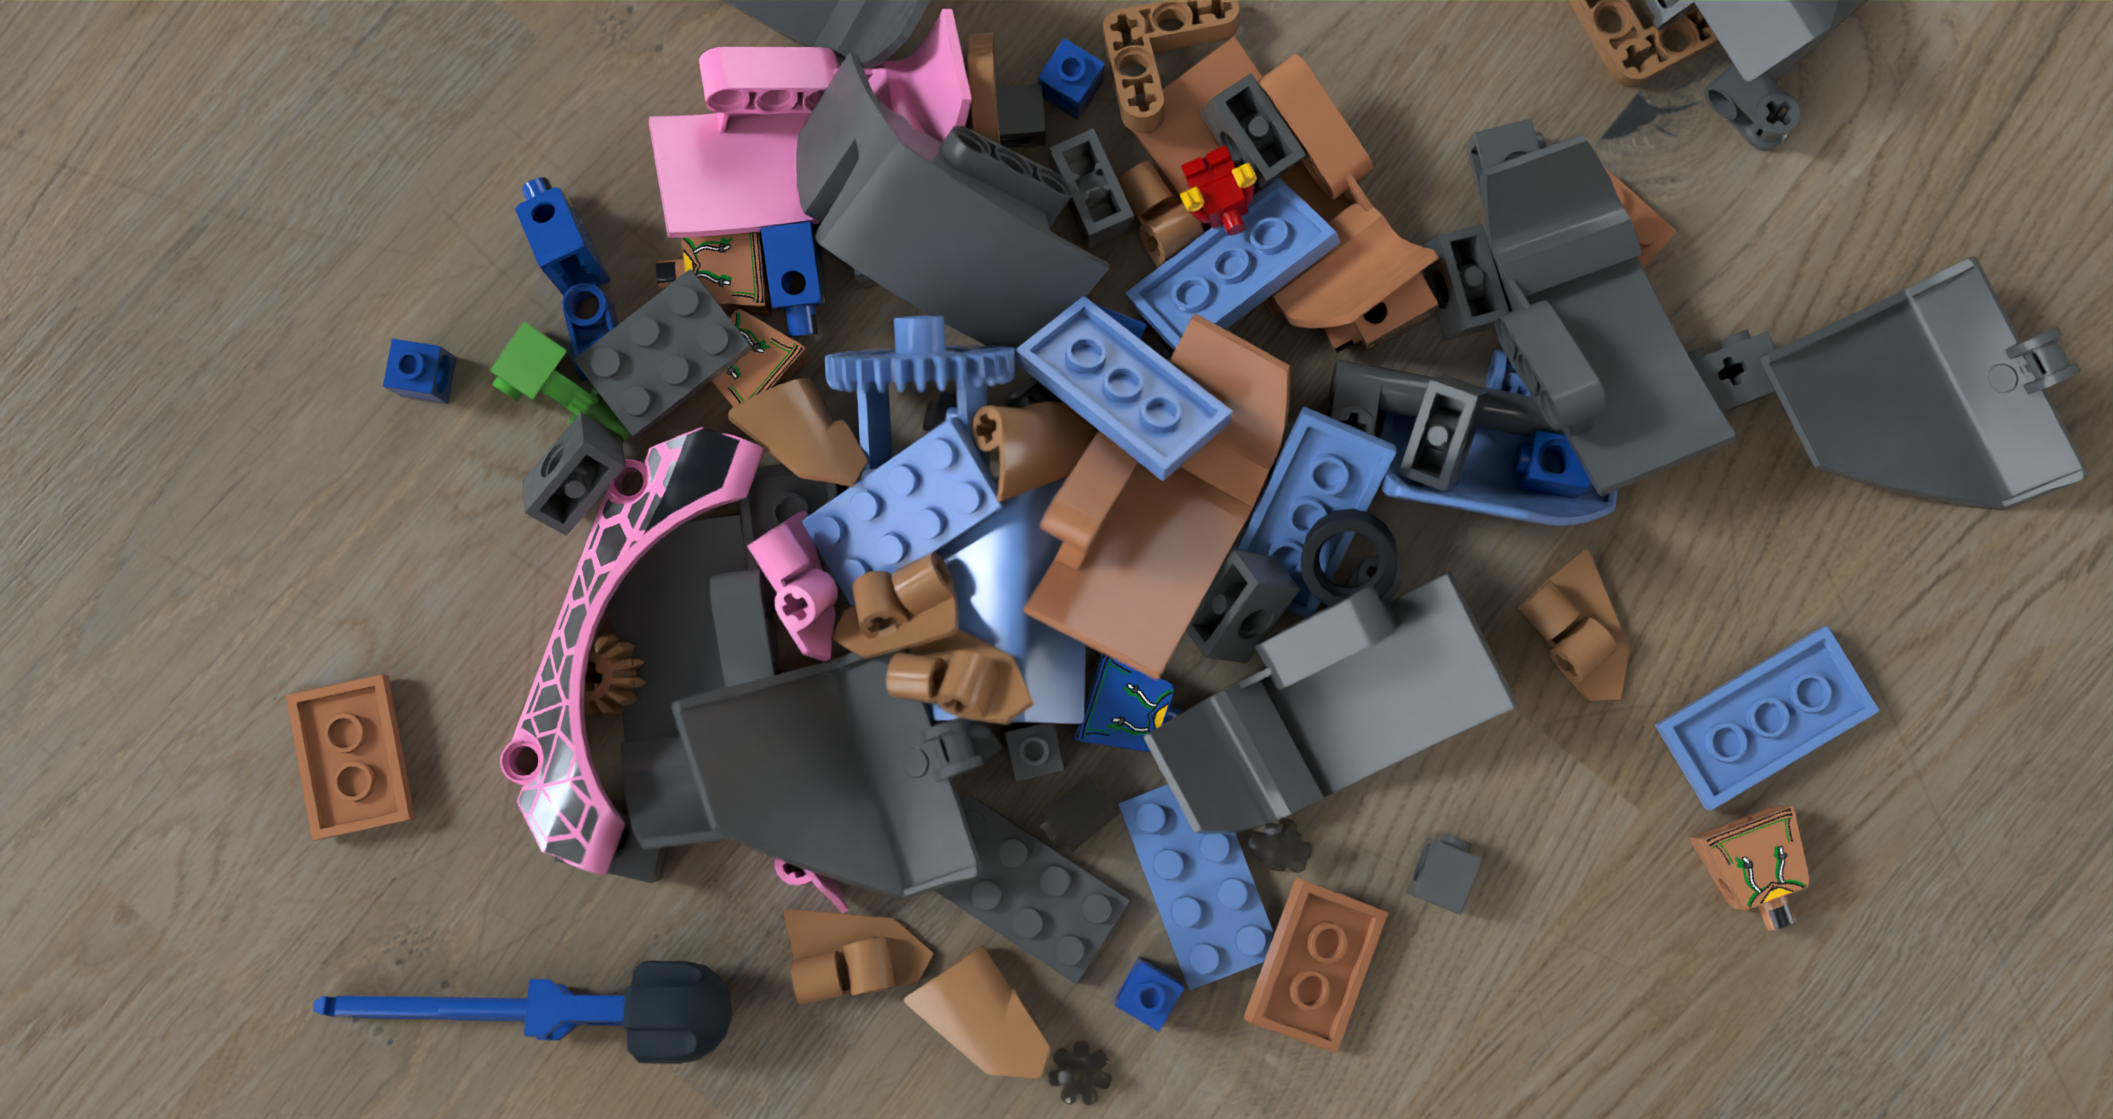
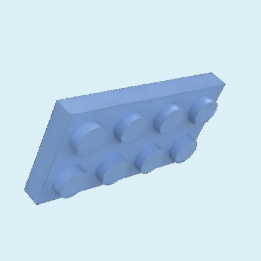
M1279 177L1253 196L1252 202L1247 205L1249 213L1241 216L1246 226L1241 233L1229 236L1224 225L1215 229H1209L1125 292L1130 304L1174 351L1194 313L1226 330L1340 244L1337 232Z
M1082 296L1015 349V363L1162 481L1230 424L1233 411L1085 296Z
M1304 406L1234 550L1275 557L1300 589L1287 607V610L1308 618L1314 615L1321 600L1311 593L1303 580L1300 561L1306 534L1317 520L1333 511L1353 508L1366 512L1396 454V445ZM1356 532L1338 533L1330 537L1322 546L1319 556L1320 567L1329 580H1332Z
M954 417L939 425L858 481L854 487L848 488L801 522L852 606L855 604L852 584L861 575L872 571H884L892 574L899 568L931 552L939 551L1010 503L1008 500L1003 502L997 501L999 489L997 481L960 419Z
M1822 626L1654 725L1705 810H1713L1880 710L1829 627Z
M1168 784L1119 802L1120 811L1189 991L1263 963L1274 933L1236 834L1194 833Z

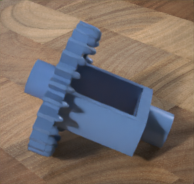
M917 315L894 317L895 348L862 349L861 351L837 352L826 355L825 370L828 385L832 389L839 391L847 389L849 392H853L857 388L860 447L868 459V464L861 474L862 479L892 459L889 382H896L898 391L902 393L906 382L909 381L917 382L919 391L923 392L926 381H937L939 390L943 391L946 386V380H955L958 407L948 408L946 421L950 418L958 417L974 443L972 437L973 418L982 406L988 405L987 384L989 386H994L996 383L1005 384L1015 378L1017 371L1015 363L1016 348L995 345L945 346L944 316ZM976 446L991 471L990 452L983 451Z

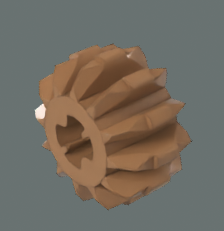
M602 634L600 637L595 635L593 639L584 686L585 715L590 717H600L603 714L607 716L621 714V712H624V706L633 705L639 701L633 688L642 687V685L647 683L638 677L636 672L645 662L639 658L631 659L635 645L629 642H620L619 636L615 634Z

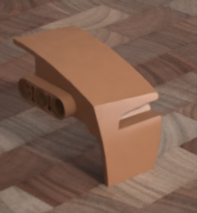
M1233 36L1162 89L1165 118L1156 130L1148 133L1132 132L1180 197V193L1189 190L1181 165L1200 156L1204 158L1207 153L1221 147L1201 118L1200 113L1213 97L1252 73L1306 153V156L1293 169L1279 178L1337 232L1340 241L1338 246L1263 301L1262 305L1273 316L1282 312L1288 322L1297 327L1315 329L1352 323L1439 257L1433 249L1410 243L1397 235L1385 217L1372 206L1357 183L1374 170L1372 161L1308 64L1300 56L1293 54L1262 77L1235 36ZM1145 102L1139 106L1140 112L1148 111ZM1201 223L1205 232L1212 228L1209 223Z
M1196 313L1192 316L1169 362L1233 411L1230 424L1164 481L1160 480L1101 431H1098L1057 493L1040 524V529L1060 539L1063 543L1056 558L1023 610L1025 614L1156 680L1159 679L1209 586L1267 483L1266 478L1282 448L1288 423L1291 387L1290 365Z

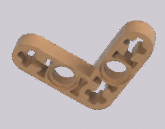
M1166 0L1119 9L1106 16L1103 22L1104 46L1121 118L1128 129L1138 133H1148L1156 130L1165 118L1164 94L1153 53L1231 38L1239 29L1240 6L1237 0ZM1220 13L1223 19H1216L1214 14ZM1197 16V24L1193 25V17ZM1175 18L1184 23L1183 27L1175 31H1167L1159 27V24L1166 19ZM1120 31H1128V34L1131 36V46L1124 47ZM1129 64H1140L1146 68V71L1137 77H1129L1121 72L1122 68ZM1144 93V101L1148 111L1140 112L1139 107L1136 106V95Z
M1568 0L1609 73L1617 83L1626 87L1641 85L1720 43L1710 26L1704 28L1699 34L1696 26L1703 23L1705 18L1697 6L1673 24L1657 31L1655 26L1646 30L1643 29L1627 0H1601L1593 8L1589 7L1593 0ZM1603 11L1617 13L1622 21V29L1616 33H1607L1602 30L1597 21L1598 14ZM1670 29L1681 32L1687 41L1686 49L1681 52H1673L1667 49L1662 40L1663 33ZM1651 48L1653 56L1647 58L1638 70L1635 67L1627 69L1624 66L1623 62L1627 59L1628 54L1632 59L1637 58Z
M994 32L969 34L968 73L972 99L973 131L1000 144Z

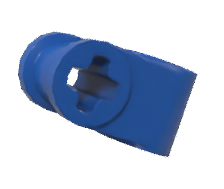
M578 283L571 286L565 293L562 300V309L570 336V349L574 366L580 380L584 382L588 381V378L575 363L574 359L619 325L612 299L593 284ZM591 297L598 298V313L590 319H581L579 316L581 303Z

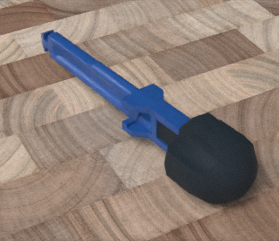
M689 961L641 962L633 971L631 986L626 988L625 996L575 995L565 985L555 984L550 979H530L527 998L322 996L314 1001L313 1007L314 1012L333 1018L525 1021L524 1036L537 1037V1040L560 1041L578 1026H621L627 1030V1050L638 1063L681 1064L697 1061L712 1052L726 1037L733 1016L730 992L721 977L706 965Z

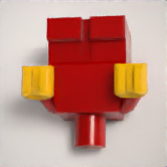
M1226 145L1207 153L1204 158L1200 156L1181 165L1189 189L1180 193L1186 210L1201 223H1209L1213 229L1224 225L1229 236L1241 233L1246 227L1241 216L1249 213L1247 205L1253 200L1254 184L1257 180L1250 162L1236 168Z

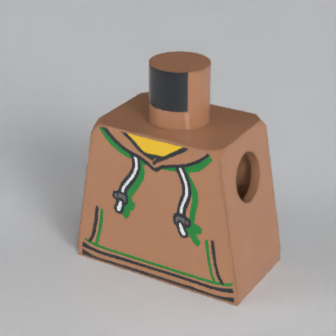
M761 231L716 236L681 237L683 259L656 262V277L660 290L665 289L682 274L691 269L725 313L733 314L737 309H741L750 315H772Z
M1420 271L1352 323L1336 327H1325L1323 329L1336 353L1349 348L1361 340L1367 351H1370L1436 317L1438 302ZM1373 309L1382 311L1386 318L1377 324H1372L1365 319V314Z
M737 309L729 318L753 349L712 380V383L734 408L763 391L791 381L811 357L800 343L747 312Z
M1774 805L1689 837L1725 900L1732 908L1745 911L1758 907L1768 931L1780 929L1796 922L1787 895L1809 887L1810 878L1793 806Z

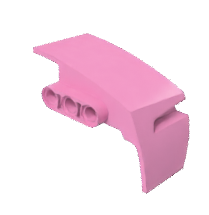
M942 9L930 32L911 56L903 60L884 61L882 64L871 69H863L874 94L886 108L903 116L914 129L941 142L945 140L954 126H965L972 100L953 10ZM716 47L707 50L701 55L699 65L706 106L709 110L716 113L684 116H649L648 123L668 238L759 232L762 227L811 222L812 224L822 223L804 214L801 208L797 189L796 150L800 130L840 68L837 54L835 51L823 47Z

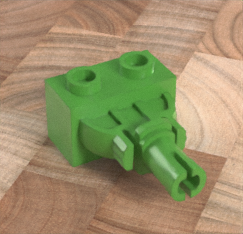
M524 321L489 369L490 372L497 376L492 385L517 402L523 394L533 400L540 390L572 412L567 421L569 424L582 412L621 435L623 444L630 433L609 405L600 399L601 395L592 385L589 391L586 392L555 370V367L567 350Z

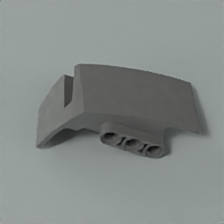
M1450 571L1385 605H1382L1373 586L1367 587L1270 636L1254 646L1265 665L1264 667L1187 709L1144 735L1143 738L1194 833H1240L1263 827L1324 800L1325 797L1396 762L1512 710L1518 704Z

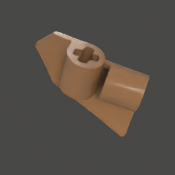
M1144 161L1129 169L1118 178V182L1134 217L1140 224L1139 235L1142 245L1157 268L1205 233L1201 222L1186 210L1181 198L1156 164L1152 165L1150 161Z
M794 379L772 387L740 403L728 413V420L754 439L799 478L854 487L868 464V459L849 426L842 419L834 420L816 386L810 379Z
M1040 402L1023 408L982 406L976 412L972 423V437L975 445L983 451L1000 452L998 502H1003L1068 477L1099 431L1070 406L1061 402Z
M1588 549L1579 552L1517 607V610L1550 645V656L1553 662L1588 702L1619 701L1622 699L1631 648L1605 590L1592 555Z
M931 552L899 568L892 574L884 571H872L858 577L852 584L855 605L843 611L831 639L858 656L870 659L956 634L959 629L958 602L954 581L944 560L936 552Z
M958 629V632L952 636L912 647L910 654L896 653L888 666L886 686L888 694L892 698L938 704L941 709L957 717L1009 724L1034 705L1013 656L961 629Z
M784 909L782 912L794 959L791 961L792 983L800 1005L848 994L858 996L918 983L921 981L934 955V952L894 918Z
M983 945L975 948L950 965L944 972L905 996V1004L986 1074L1041 1079L1051 1046L1039 1030L1038 1023L1023 998L1015 988H1010Z

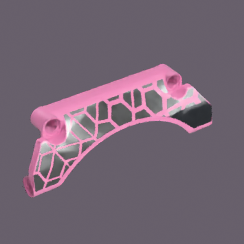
M701 427L651 447L645 463L625 459L626 467L606 489L512 741L505 746L500 758L501 770L504 775L511 781L523 785L517 803L542 852L563 859L566 863L596 874L607 875L625 823L602 787L592 760L586 735L584 715L585 676L589 653L597 627L609 601L622 580L638 560L659 540L683 523L708 510L747 498L764 452L763 447L733 435L720 434ZM632 472H640L644 480L641 490L635 495H624L621 489L624 477ZM526 747L532 748L538 756V766L530 775L522 772L517 762L518 755Z

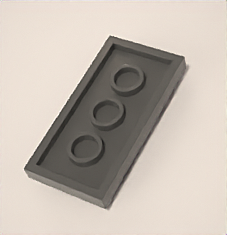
M965 792L960 802L983 867V872L978 876L934 891L1077 985L1131 900L968 792Z

